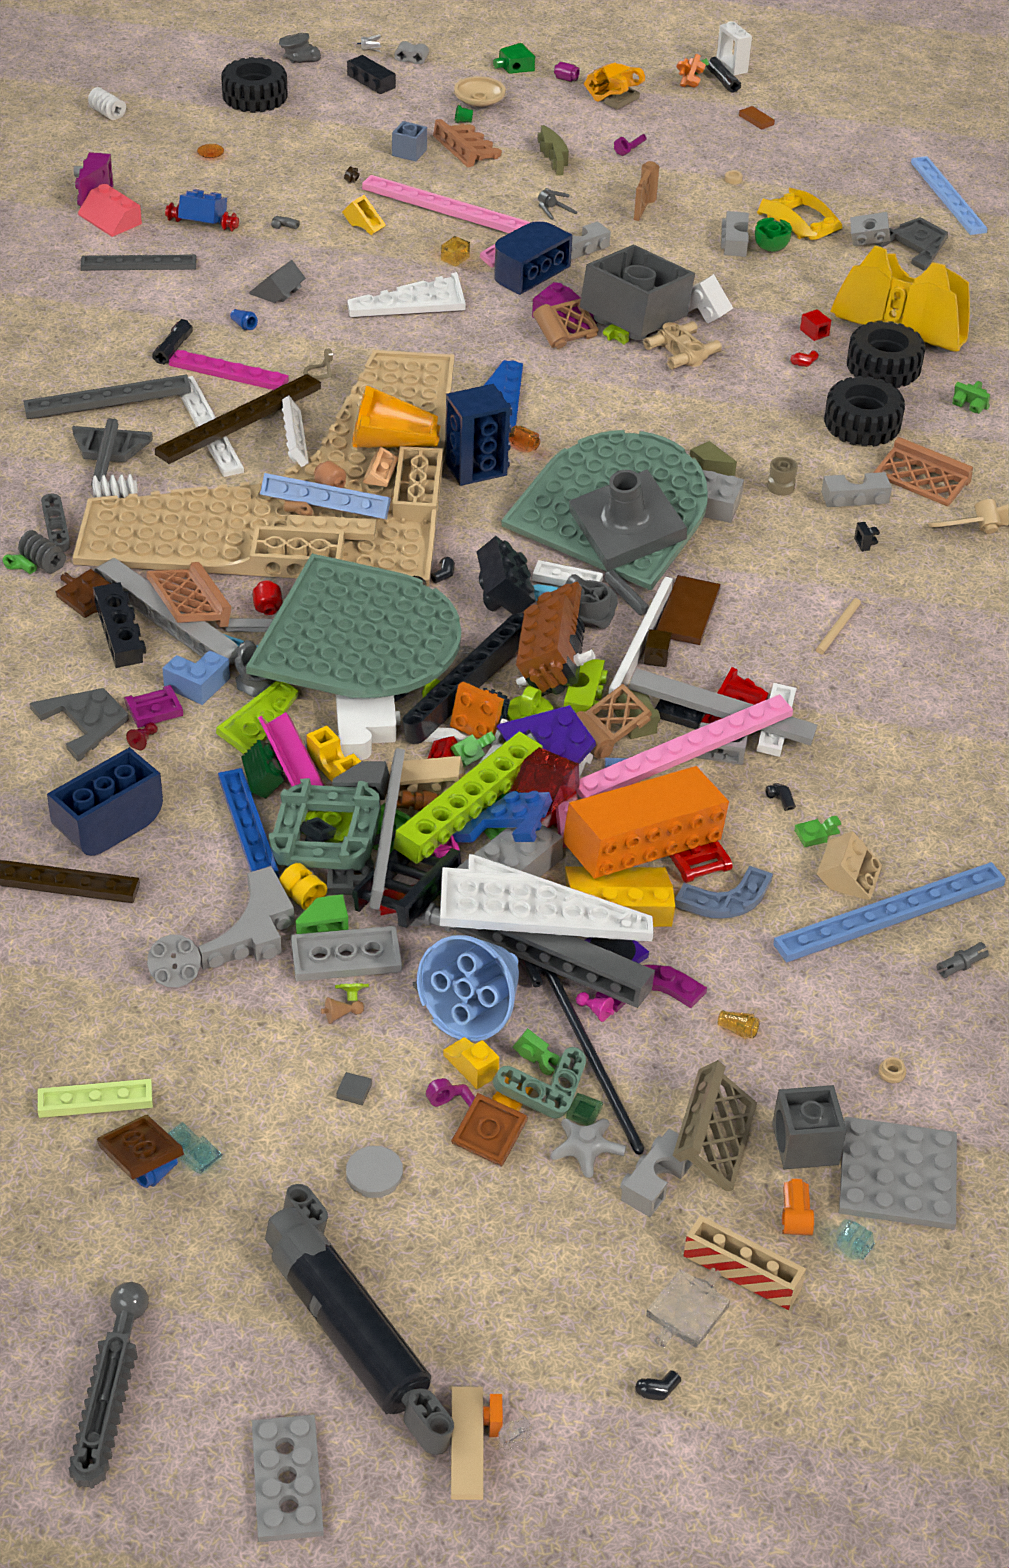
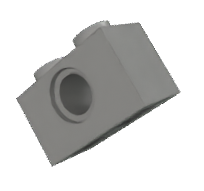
M887 212L850 217L853 246L890 241Z

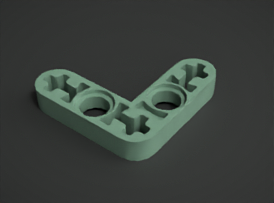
M567 1048L558 1060L550 1084L544 1083L514 1067L503 1066L493 1077V1086L501 1094L550 1118H561L571 1106L586 1064V1057L579 1048ZM570 1057L574 1059L575 1064L571 1070L567 1069L571 1062ZM504 1076L509 1078V1084L504 1082ZM558 1078H566L570 1082L571 1087L565 1088L561 1086ZM520 1082L522 1085L519 1089H516ZM525 1088H534L538 1093V1097H530L526 1093ZM546 1095L547 1097L545 1098V1102L541 1101L543 1097ZM554 1100L559 1102L558 1107L560 1108L555 1107Z

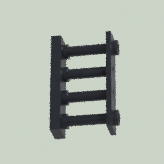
M451 848L441 858L432 855L428 858L425 857L420 862L433 866L427 872L407 866L411 860L395 849L389 854L384 888L405 894V896L400 900H396L382 895L380 905L396 910L399 926L408 928L430 903L441 894L443 867L457 868L462 864L460 850ZM375 868L352 890L354 907L357 912H360L370 902ZM397 874H401L420 881L411 886L393 880V878Z

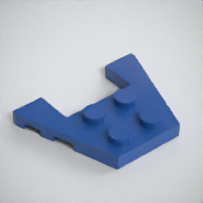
M531 791L529 793L510 792L480 813L477 818L467 822L461 831H456L453 834L454 840L456 842H474L486 828H516L512 833L515 842H534L537 838L535 832L540 830L542 826L540 820L546 817L552 803L550 793Z

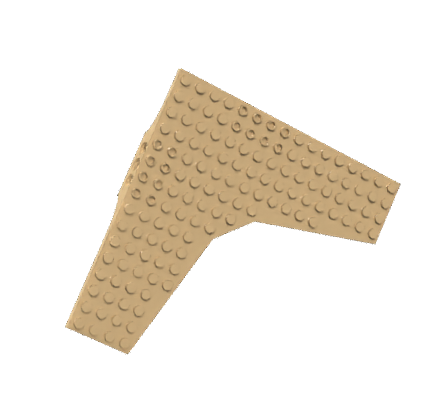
M373 350L365 364L363 373L361 372L358 377L357 384L352 387L350 396H347L338 412L334 425H331L329 428V434L326 438L324 437L320 450H317L315 455L309 457V463L301 467L299 464H296L285 470V474L282 475L283 477L315 483V468L320 463L332 461L346 472L345 489L390 497L391 501L387 520L310 505L313 509L312 516L376 519L374 541L344 539V531L286 527L288 515L298 514L296 512L284 511L285 500L260 495L262 481H260V484L249 485V482H242L240 486L227 487V484L218 485L215 489H208L207 486L171 490V493L160 494V491H154L148 496H138L135 493L129 494L125 498H118L117 495L88 498L73 554V565L100 566L108 560L116 558L129 568L179 570L190 569L191 562H200L207 573L298 578L313 553L407 574L422 580L423 585L429 586L445 451L446 394L451 393L455 355ZM366 386L375 388L438 416L437 424L441 425L437 447L400 446L384 448L398 457L387 487L363 483L371 460L379 448L352 447L354 428Z

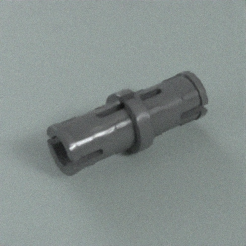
M979 942L965 951L959 950L955 952L953 957L937 963L936 968L938 971L947 967L946 970L940 972L943 978H947L961 969L965 971L971 968V964L987 958L989 952L985 950L978 953V951L986 948L984 943Z

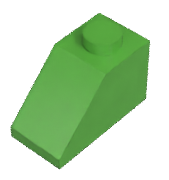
M343 894L316 898L296 920V934L349 930L348 913Z

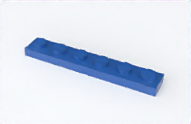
M243 769L219 772V783L250 872L272 866L276 876L279 878V871Z

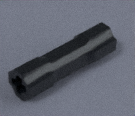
M711 57L706 68L718 78L731 93L737 92L741 88V82L717 57Z
M181 319L173 326L165 340L152 353L153 360L163 365L169 363V359L193 332V326L188 320Z

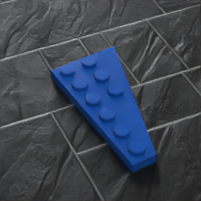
M503 360L484 385L494 384L502 392L506 402L510 403L512 415L510 416L511 433H509V439H514L523 363L514 360Z

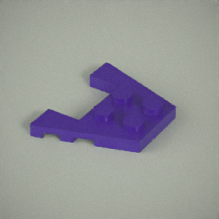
M570 705L497 725L498 731L506 742L520 731L525 735L531 733L536 742L543 746L542 750L554 768L534 779L538 788L562 785L574 767L577 768L596 746L594 738Z

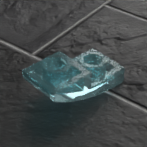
M183 1122L168 1133L183 1148L184 1155L178 1157V1159L201 1175L223 1157L204 1136L199 1138Z

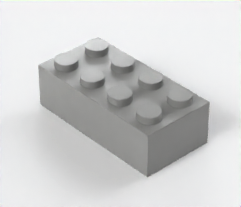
M703 470L708 491L707 508L704 517L731 523L742 499L744 479Z
M542 825L540 830L535 832L537 838L534 842H515L512 833L516 828H506L474 854L541 877L563 859V836ZM467 859L457 868L468 869L469 859Z

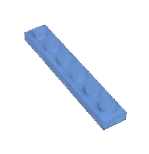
M264 473L260 495L289 501L307 502L309 505L387 520L391 501L390 497Z

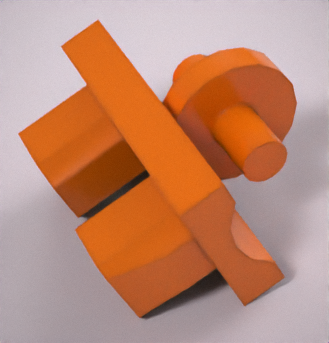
M695 54V57L689 60L684 58V61L677 63L676 67L679 70V74L683 75L680 86L685 87L689 85L695 88L699 85L701 79L694 75V73L701 74L706 64L700 61L701 56L699 54Z

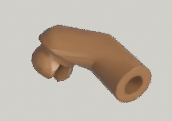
M285 500V512H296L298 515L312 516L313 509L307 502Z

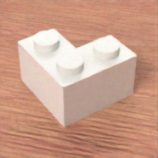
M714 274L693 285L688 309L689 312L698 307L707 323L720 318L733 309Z

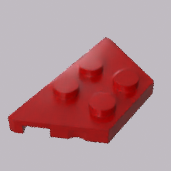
M731 667L717 692L718 694L753 705L767 700L769 695L768 692L756 686L749 678L744 680L737 675L738 670L734 667ZM706 713L702 723L711 724L722 718Z

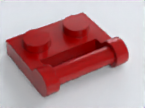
M718 840L669 855L685 883L692 882L694 878L721 870L727 872L733 868L729 855ZM716 858L718 860L716 862L698 866L692 869L690 868V866L703 863L709 860H713Z

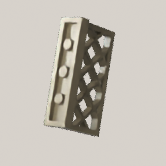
M717 1060L698 1070L672 1156L680 1162L688 1159L724 1190L731 1191L735 1185L757 1102L724 1075L726 1066ZM720 1085L724 1087L727 1097L722 1096ZM737 1099L746 1105L744 1114L741 1112ZM729 1101L734 1116L729 1117L725 1102ZM715 1104L721 1116L719 1119H716L713 1110ZM732 1120H736L739 1129L738 1135L735 1134ZM723 1122L727 1138H723L718 1123ZM708 1125L711 1127L715 1140L710 1141L707 1133ZM725 1142H730L733 1151L732 1157L729 1156ZM717 1144L721 1156L720 1160L716 1159L712 1145ZM702 1147H704L708 1162L699 1156ZM723 1163L727 1173L726 1178L722 1175L718 1164Z

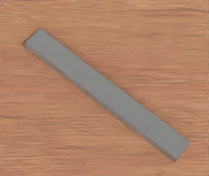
M636 668L629 684V689L720 718H725L753 706V704L638 668ZM791 716L761 730L811 746L818 725Z
M396 748L391 765L369 903L370 908L377 910L380 908L384 890L405 749Z

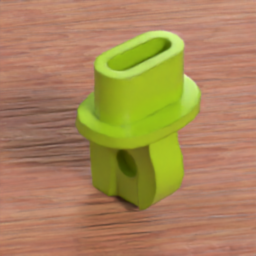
M614 324L609 325L603 330V335L607 337L608 341L615 339L623 345L629 342V332Z

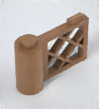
M647 161L641 168V180L636 188L634 220L636 221L640 220L648 203H653L657 200L660 167L653 161Z
M581 299L554 306L545 304L533 312V316L551 348L561 349L568 341L583 337L590 339L597 336L599 329L588 311L579 307ZM577 306L581 314L572 311V307ZM557 311L565 313L566 318L559 316ZM569 316L578 319V324L569 321ZM581 323L588 324L590 329L587 330L581 327ZM566 326L575 329V333L569 334Z
M621 684L589 710L577 712L576 715L596 742V746L592 749L591 753L596 758L601 759L608 757L613 751L614 744L636 727L640 729L651 720L650 716H652V713L624 684ZM623 693L627 696L626 703H615L616 698ZM614 709H625L624 717H613ZM630 709H640L642 711L637 717H629ZM601 710H609L607 718H598L595 714ZM611 724H622V728L615 734L610 731Z

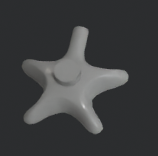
M564 1118L561 1125L567 1135V1140L554 1149L550 1157L553 1160H557L566 1156H574L580 1163L583 1175L591 1178L594 1174V1162L598 1155L608 1152L624 1156L627 1145L611 1142L603 1138V1134L610 1124L608 1119L603 1118L594 1124L579 1126L568 1118Z

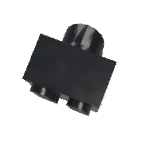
M497 536L493 537L476 551L481 570L479 573V584L483 589V602L488 610L493 612L502 606L511 614L522 613L536 602L535 589L530 579L531 573L527 567L528 561L523 553L516 552L506 540L502 541Z

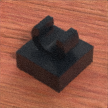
M858 522L854 539L862 552L870 551L871 545L878 544V540L874 535H879L880 532L877 527L869 528L866 522Z
M319 817L302 822L300 831L307 835L305 841L324 842L334 838L337 830Z

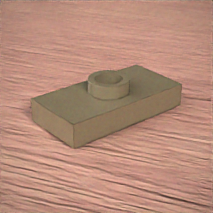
M628 87L629 90L623 94H612L606 97L605 104L618 110L639 99L640 92Z

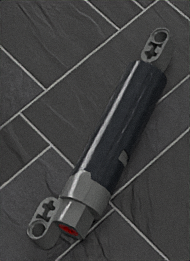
M293 1184L289 1186L286 1191L283 1209L269 1218L265 1240L273 1250V1263L311 1312L385 1414L404 1412L403 1421L421 1447L432 1455L443 1454L449 1446L454 1430V1422L435 1395L428 1390L432 1375L324 1235L328 1212L319 1199L306 1185Z

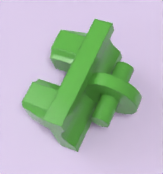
M957 381L952 404L962 407L965 402L970 403L969 410L979 414L983 409L988 410L990 407V394L987 393V390L982 389V382L976 381L974 385L969 383L966 385Z

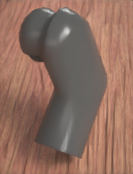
M282 216L273 217L271 226L276 229H280L281 225L297 229L300 226L299 220Z

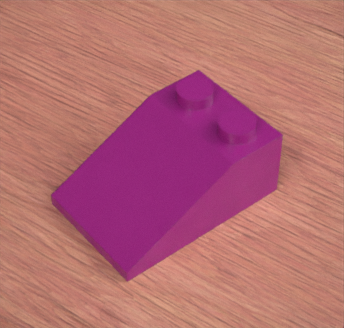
M553 282L533 298L532 318H534L533 312L542 305L549 304L554 306L581 299V297L571 288L561 283ZM577 306L572 307V311L581 314ZM557 311L559 316L566 318L565 313ZM569 316V321L578 324V319ZM581 323V327L587 330L590 329L588 324ZM566 326L569 333H575V329Z

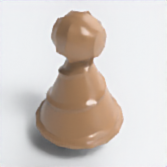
M327 997L325 1008L321 1009V1014H326L328 1023L332 1024L335 1020L349 1012L355 1015L361 1014L364 1011V1005L359 1000L349 1005Z

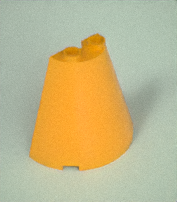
M366 386L354 428L352 447H437L441 425L437 424L438 416L375 388Z

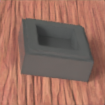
M346 1072L336 1092V1099L363 1106L372 1086V1079Z

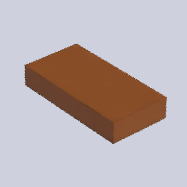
M754 106L739 110L740 117L761 130L775 124L773 118Z

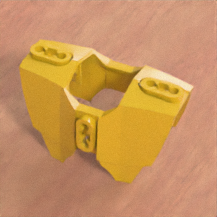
M875 245L860 265L852 267L834 300L830 312L834 313L838 318L864 325L868 322L876 323L881 319L897 324L901 323L907 328L911 327L914 332H918L924 342L950 351H960V347L968 340L970 322L969 282L946 268L944 264L932 262L918 277H909V274L901 268L896 254L887 253V249ZM893 309H895L896 316H893L891 313Z

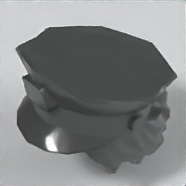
M297 33L279 39V45L285 49L283 57H287L292 63H295V61L299 63L303 61H319L321 54L316 46L309 44V33Z
M245 640L237 647L235 665L240 674L235 678L238 690L245 692L251 697H256L276 682V680L246 674V666L257 647L250 640Z

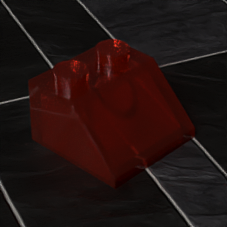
M538 747L524 759L510 792H549L552 803L548 812L551 813L580 787L579 763Z

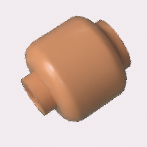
M325 461L315 468L314 481L319 484L344 488L346 472L334 462Z

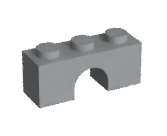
M727 211L726 218H722L721 249H724V255L746 257L749 213Z
M598 221L583 226L582 236L573 235L571 260L610 247L611 231Z
M885 472L865 473L863 484H852L846 480L845 475H832L823 477L821 493L827 507L887 504L890 501L892 486Z
M669 1128L662 1137L658 1136L654 1140L651 1151L647 1156L643 1154L638 1160L634 1172L626 1174L621 1182V1201L648 1217L653 1215L666 1198L668 1182L657 1175L669 1173L681 1179L693 1164L688 1159L680 1162L672 1156L679 1136L677 1132Z

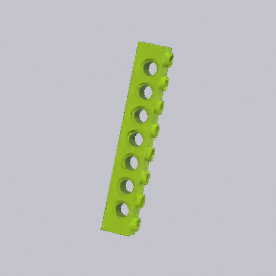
M519 731L398 828L393 848L416 864L425 857H430L439 845H444L456 831H461L467 822L472 818H477L481 811L487 806H491L502 793L506 794L513 784L517 781H522L530 770L536 769L542 761L541 752L543 746Z

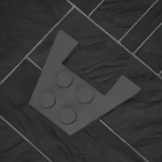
M919 217L900 224L899 228H889L890 241L875 244L884 247L893 240L903 243L919 252L918 255L912 258L911 264L925 271L948 239V232Z
M104 688L30 703V709L41 721L63 711L85 734L66 743L67 750L77 761L82 760L89 750H94L102 739L106 736L109 737L129 720L128 713Z

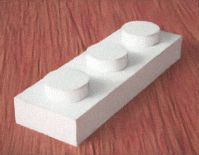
M538 560L533 572L532 581L563 586L569 576L576 574L583 580L602 582L603 573Z

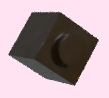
M649 629L645 646V665L667 667L672 632Z

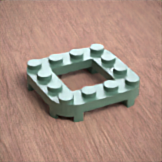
M310 778L300 779L301 784L295 785L288 790L283 789L280 795L282 803L273 833H269L272 853L278 865L290 866L295 863H301L307 868H353L355 870L362 869L365 866V862L372 853L381 816L379 793L368 787V782L358 781L357 787L311 785ZM307 811L352 812L353 817L348 836L344 837L343 843L299 841L302 833L300 828L302 822L305 821Z

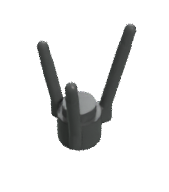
M545 188L538 195V206L544 210L551 220H554V217L547 207H553L555 204L574 214L578 213L556 199V196L569 198V194Z

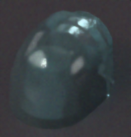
M844 1219L839 1225L836 1232V1243L841 1252L853 1260H856V1258L863 1260L875 1245L873 1232L849 1219Z

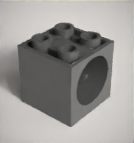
M834 1085L778 1089L772 1126L783 1169L839 1165L847 1129Z

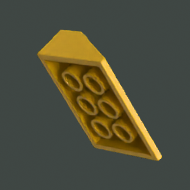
M565 866L566 887L650 915L653 919V927H672L675 900L673 886L666 867H631L609 875L593 878L585 867Z

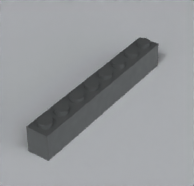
M450 927L467 936L500 946L521 959L636 1008L641 1005L652 990L655 970L575 936Z

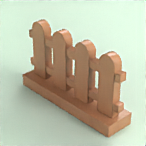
M436 119L433 136L466 167L474 166L475 159H498L501 156L502 150L492 148L493 142L483 140L484 134L475 132V126L465 125L464 123L450 126L442 119Z

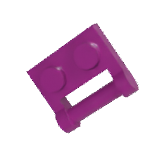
M171 685L164 686L162 690L143 695L124 697L125 705L137 728L143 727L149 722L158 723L183 716V708Z

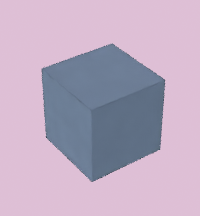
M402 121L392 132V156L417 162L427 150L426 126Z

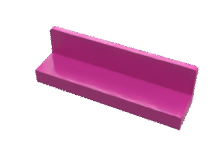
M285 712L268 723L262 716H259L258 719L291 786L301 784L300 779L310 778L311 785L325 786L291 717Z

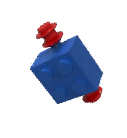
M193 189V191H187L185 194L180 195L177 207L171 202L165 209V216L168 218V221L175 218L176 222H179L183 218L212 224L219 222L223 230L230 227L231 232L239 226V218L236 213L229 216V213L226 211L228 197H222V194L217 192L204 194V190Z

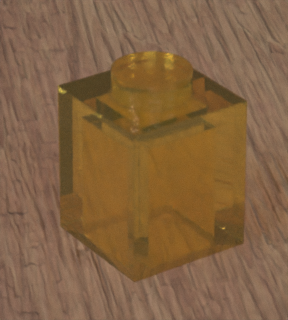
M457 236L452 237L441 245V261L456 267L470 257V242Z

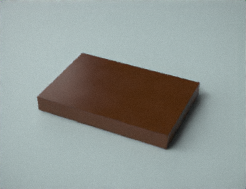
M144 1115L97 1138L100 1149L132 1180L184 1155L182 1146L149 1115Z

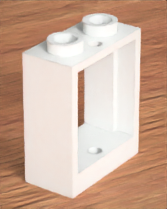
M730 21L720 25L717 58L735 76L748 72L752 36L736 22ZM733 40L735 41L734 55L732 54Z

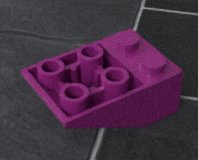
M89 152L87 158L84 159L83 168H80L79 177L75 180V188L79 192L77 205L80 208L92 189L101 184H107L113 188L111 154Z

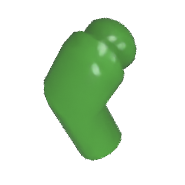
M7 554L3 557V564L10 570L23 569L29 574L37 570V566L22 555Z

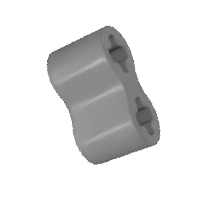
M403 41L399 44L394 56L397 61H410L421 65L429 55V48L425 44L413 45Z

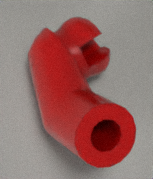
M814 350L809 354L798 352L791 356L790 361L793 365L808 367L819 358V354Z

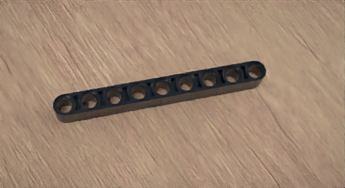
M515 613L509 616L404 715L402 721L405 739L408 743H422L452 715L458 684L465 682L480 688L518 651L524 613Z

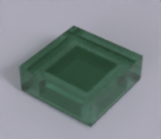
M577 1093L567 1111L566 1118L585 1126L594 1124L603 1108V1102Z

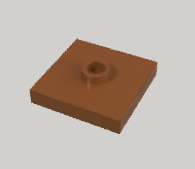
M477 1093L451 1142L502 1167L524 1128L528 1116Z

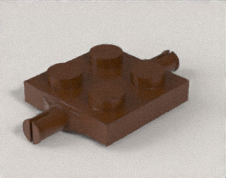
M89 569L77 578H73L65 572L61 575L60 579L66 585L55 592L57 598L86 618L97 613L93 587L111 583L92 569Z

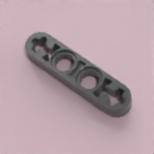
M54 493L46 494L42 497L41 502L48 539L56 546H59L62 552H66L70 548V538L61 497ZM57 539H61L62 543H58Z

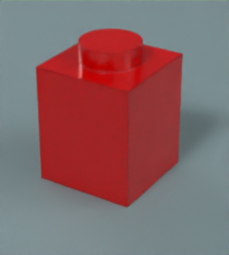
M816 309L802 314L800 330L813 341L830 335L832 320Z

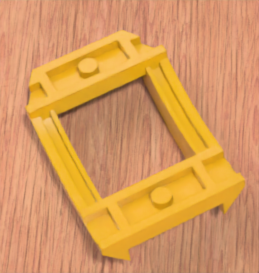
M789 187V193L784 194V197L768 200L763 198L757 211L759 215L765 213L768 218H774V220L779 222L782 219L790 223L792 231L797 235L798 239L808 237L809 240H817L842 229L840 220L821 200L806 191ZM803 204L817 210L826 218L823 221L812 223L808 226L792 209Z

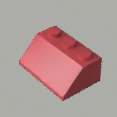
M101 184L92 189L78 211L79 216L111 237L142 224L140 205L107 184Z

